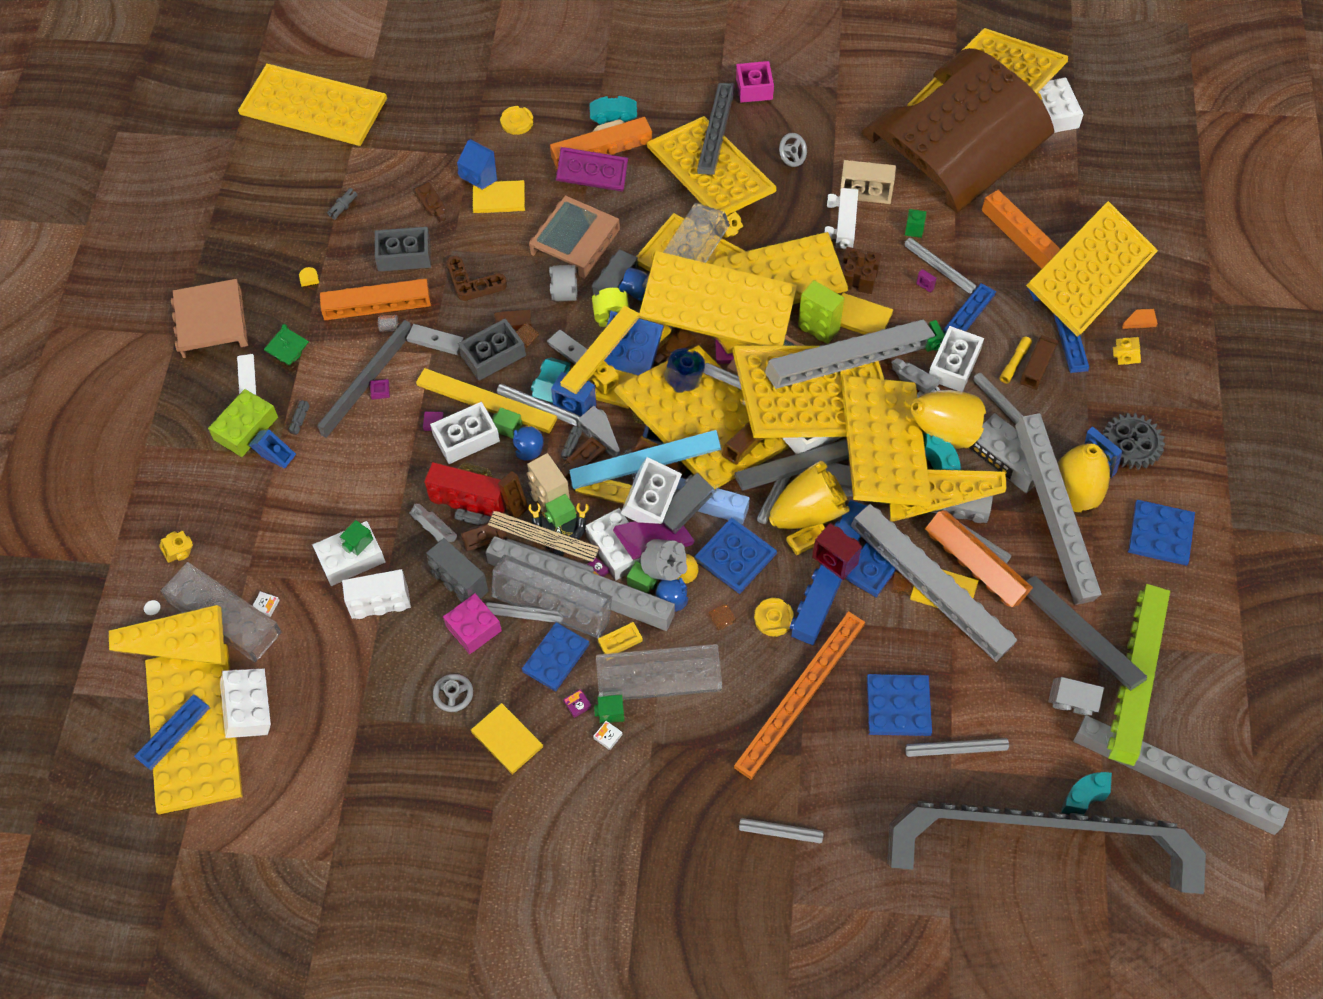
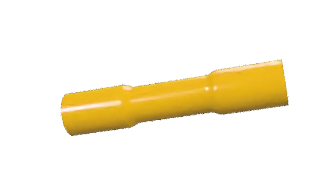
M1029 337L1021 339L1016 352L999 377L1001 382L1007 384L1012 379L1017 366L1032 344V340Z

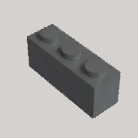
M619 249L611 257L608 266L603 268L598 280L593 282V295L595 294L596 297L602 289L619 288L626 270L629 267L638 269V257Z
M698 473L694 476L690 475L684 482L685 485L674 492L663 519V523L674 534L715 493L714 488Z

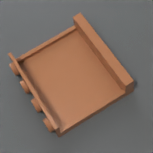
M237 279L173 290L171 304L175 312H172L174 323H176L174 334L178 341H175L177 352H181L183 358H186L185 351L229 342L239 341L241 347L248 346L242 292Z

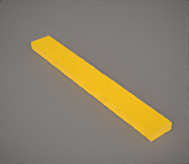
M424 368L416 381L419 387L472 406L482 402L486 410L494 414L498 413L500 407L520 414L522 424L535 427L546 433L551 432L557 420V416L426 368Z

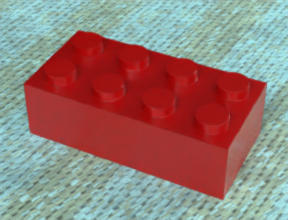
M432 462L424 481L430 501L435 504L442 503L454 509L461 508L492 517L494 511L504 514L506 504L498 485L501 481L500 479Z

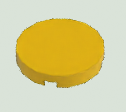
M519 106L507 108L500 117L502 129L512 135L526 133L533 126L531 111L525 107L519 108Z
M779 598L765 599L755 609L754 622L763 634L777 637L784 635L790 630L794 613L791 606L783 602L784 600Z

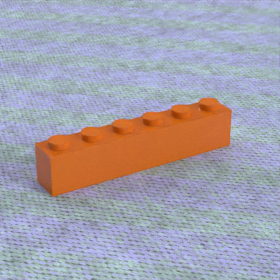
M642 117L550 144L551 157L558 169L561 147L608 155L616 154L646 145L648 141L652 140V130L646 118Z
M999 190L985 197L982 212L1041 269L1061 250Z
M427 279L400 281L351 289L346 288L344 290L320 293L321 312L324 320L431 306Z
M947 510L938 511L925 528L933 540L939 541L946 552L957 557L959 564L968 567L976 579L982 580L986 584L989 591L998 594L1005 605L1009 607L1018 606L1033 589L1028 582Z

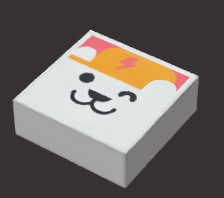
M260 591L251 609L254 612L271 617L279 599Z
M605 721L593 738L611 750L623 734L619 729Z

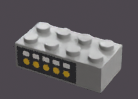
M994 413L982 425L984 430L980 438L968 449L998 472H1005V477L1027 493L1035 484L1017 430Z

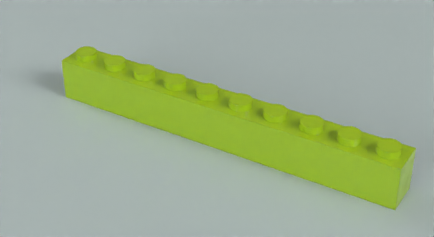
M1146 584L1144 590H1140L1137 596V602L1140 603L1134 611L1133 617L1136 618V622L1133 621L1130 633H1133V637H1130L1127 645L1130 653L1126 654V658L1147 675V680L1131 691L1124 684L1120 686L1117 698H1120V703L1117 702L1114 709V715H1117L1116 720H1113L1110 732H1113V737L1109 738L1107 749L1110 750L1109 759L1131 766L1135 765L1140 756L1170 596L1169 590Z

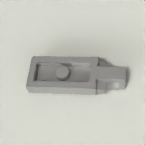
M898 358L892 361V370L896 372L899 379L904 382H914L916 389L927 394L939 385V379L908 362L905 363Z
M414 504L410 512L411 516L418 520L423 528L429 531L438 542L443 538L448 542L455 541L457 534L433 512H428L420 504Z

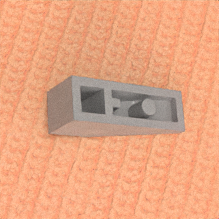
M593 406L578 418V427L582 429L581 431L586 436L595 438L605 446L606 453L612 458L620 456V449L606 413Z

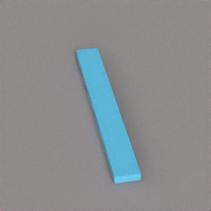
M714 430L570 469L572 486L574 489L637 473L647 457L666 465L721 450L718 432Z

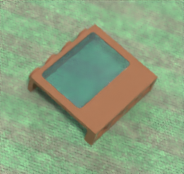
M565 195L562 201L558 202L553 213L549 214L544 225L540 226L535 237L531 238L529 242L531 255L534 256L540 250L578 267L579 276L585 279L619 232V219Z

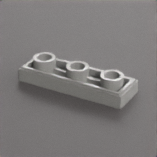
M413 324L407 336V342L458 355L460 351L458 343L464 340V337Z
M561 330L557 331L547 341L549 346L574 364L588 350Z

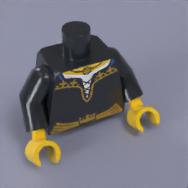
M537 503L539 508L536 512L532 511L531 504L529 505V511L533 513L531 517L532 524L577 540L585 533L587 520L585 513L589 511L588 504H586L585 511H581V503H578L576 506L578 511L576 512V518L557 528L552 522L549 523L547 521L545 512H541V516L539 515V503ZM546 546L547 549H553V554L564 556L563 551Z

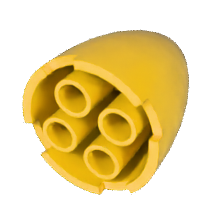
M954 390L934 391L918 397L911 405L913 418L925 433L941 438L945 442H950L956 449L972 446L980 438L984 430L982 425L984 414H986L985 406L981 399L973 394Z
M1095 444L1079 445L1068 451L1057 463L1074 512L1097 508L1105 498L1110 480L1109 463L1104 451Z
M819 461L803 471L779 495L769 516V520L774 527L777 526L782 529L812 527L834 520L850 511V508L845 505L848 499L836 476L832 475L829 471L827 472L826 468L828 467L823 461Z

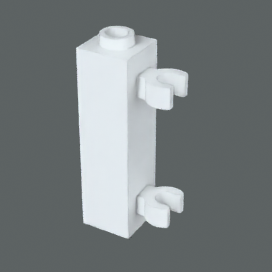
M841 188L840 196L828 194L827 207H839L837 229L830 226L825 227V232L829 233L831 240L836 239L835 248H853L858 189Z

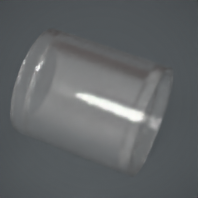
M378 316L379 331H395L399 327L398 316Z

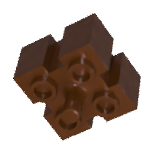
M847 247L841 269L848 289L851 290L852 287L859 288L858 292L872 294L880 266L881 254L870 251L864 254L860 253L861 249Z

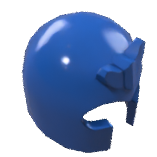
M629 267L619 286L620 292L624 293L626 291L634 299L643 301L649 279L648 274Z
M525 426L518 431L514 430L513 444L518 449L515 451L516 457L521 460H532L541 454L543 436L538 429L532 426Z
M682 577L672 581L662 580L658 584L656 597L674 603L675 612L682 610L687 605V586Z

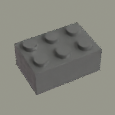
M428 227L375 230V261L378 271L431 268V245Z
M506 318L458 343L461 357L479 381L526 356L523 341Z
M445 538L440 540L426 553L429 560L427 563L431 567V574L436 579L440 578L449 591L453 590L457 593V597L461 602H464L473 594H476L481 599L489 592L485 574Z

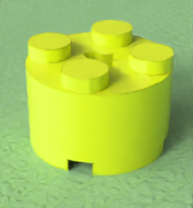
M619 288L602 289L599 291V295L595 297L594 294L592 296L594 317L600 327H607L611 311L619 313L624 305L629 308L627 292H620Z

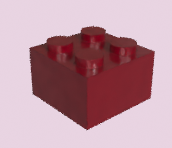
M829 523L815 539L812 558L844 580L858 565L862 546L856 539L847 536L841 528Z

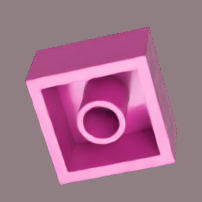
M769 61L736 64V82L740 103L773 100L774 83Z
M473 594L443 616L448 630L469 654L502 631L499 620L476 594Z

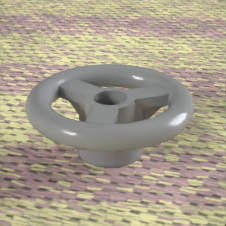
M788 133L782 138L779 152L783 162L790 167H797L805 161L807 146L799 134ZM790 138L796 139L793 144H785ZM801 144V147H802V155H801V157H800V159H799L797 153H798V147H799V145Z
M449 674L440 678L433 689L435 704L447 712H457L464 709L473 697L471 682L460 674ZM454 680L461 681V682L464 683V684H462V685L459 686L458 682H456V681H454ZM440 689L443 690L445 695L449 698L448 705L444 704L440 700ZM467 690L465 700L455 705V699L460 693Z

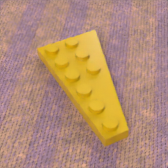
M928 470L932 499L930 507L889 503L890 521L893 522L1004 493L1006 491L1005 472Z
M215 605L110 630L109 650L225 665L221 607Z

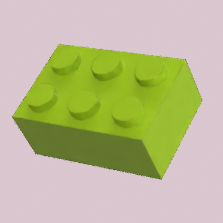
M813 280L801 294L798 327L802 331L815 336L819 341L828 344L840 330L844 297Z
M244 389L208 429L214 441L243 457L251 448L249 444L258 432L267 430L278 416L272 404Z

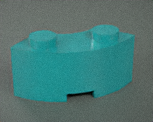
M606 96L590 103V119L600 125L615 120H622L625 123L637 117V102L627 97L608 98Z
M552 357L545 359L541 365V373L532 383V397L553 402L551 388L561 371L568 374L571 363Z
M924 433L925 456L933 469L961 471L960 460L953 445L950 442L943 441L941 438Z
M1098 772L1080 779L1065 798L1061 813L1070 815V813L1084 815L1089 804L1096 801H1105L1111 793L1112 773Z

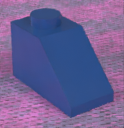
M269 429L259 431L249 444L261 457L282 468H286L296 455Z

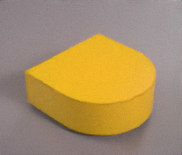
M307 267L301 270L299 277L302 287L319 283L318 274L314 268Z

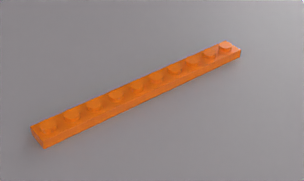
M848 611L736 762L734 769L752 780L864 627L865 621Z

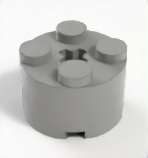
M554 265L550 267L552 282L550 283V294H552V301H577L575 265Z
M654 539L646 544L647 548L641 555V566L644 573L648 574L650 578L672 581L687 571L685 547L682 543Z

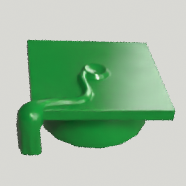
M282 324V329L264 348V351L290 366L292 362L301 356L302 350L309 341L289 330L286 324Z

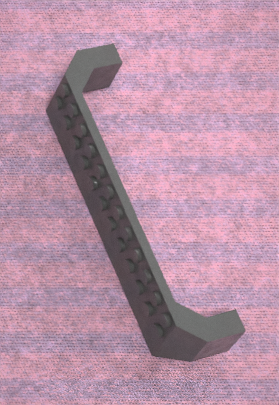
M918 801V803H909L889 824L887 864L891 868L912 870L914 867L915 838L938 818L1150 835L1171 856L1170 887L1180 892L1204 894L1206 853L1185 829L1177 827V823H1171V821L1158 820L1155 823V821L1139 818L1133 821L1125 817L1110 819L1101 815L1088 817L1078 813H1070V816L1054 811H1048V814H1044V812L1039 810L1027 809L1026 812H1022L1015 808L1000 810L992 806L978 808L974 805L961 804V807L952 803L940 802L939 805H934L930 801Z

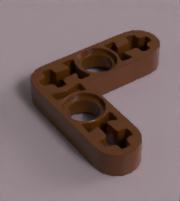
M453 256L447 261L458 298L462 301L505 290L507 287L506 277L503 274H493L470 281L463 260L460 257ZM453 264H457L459 270H455ZM458 276L465 277L462 281L456 280ZM479 285H486V288L483 290L477 288Z

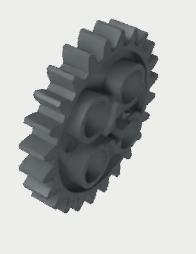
M1127 413L1124 418L1120 414L1118 419L1113 417L1112 421L1108 422L1104 428L1103 435L1122 450L1120 459L1122 467L1128 464L1129 469H1132L1133 465L1138 470L1141 465L1147 468L1149 464L1154 465L1155 461L1159 460L1164 451L1165 443L1163 440L1165 437L1160 435L1162 430H1156L1157 424L1151 425V419L1145 421L1144 415L1138 418L1136 413L1133 417Z

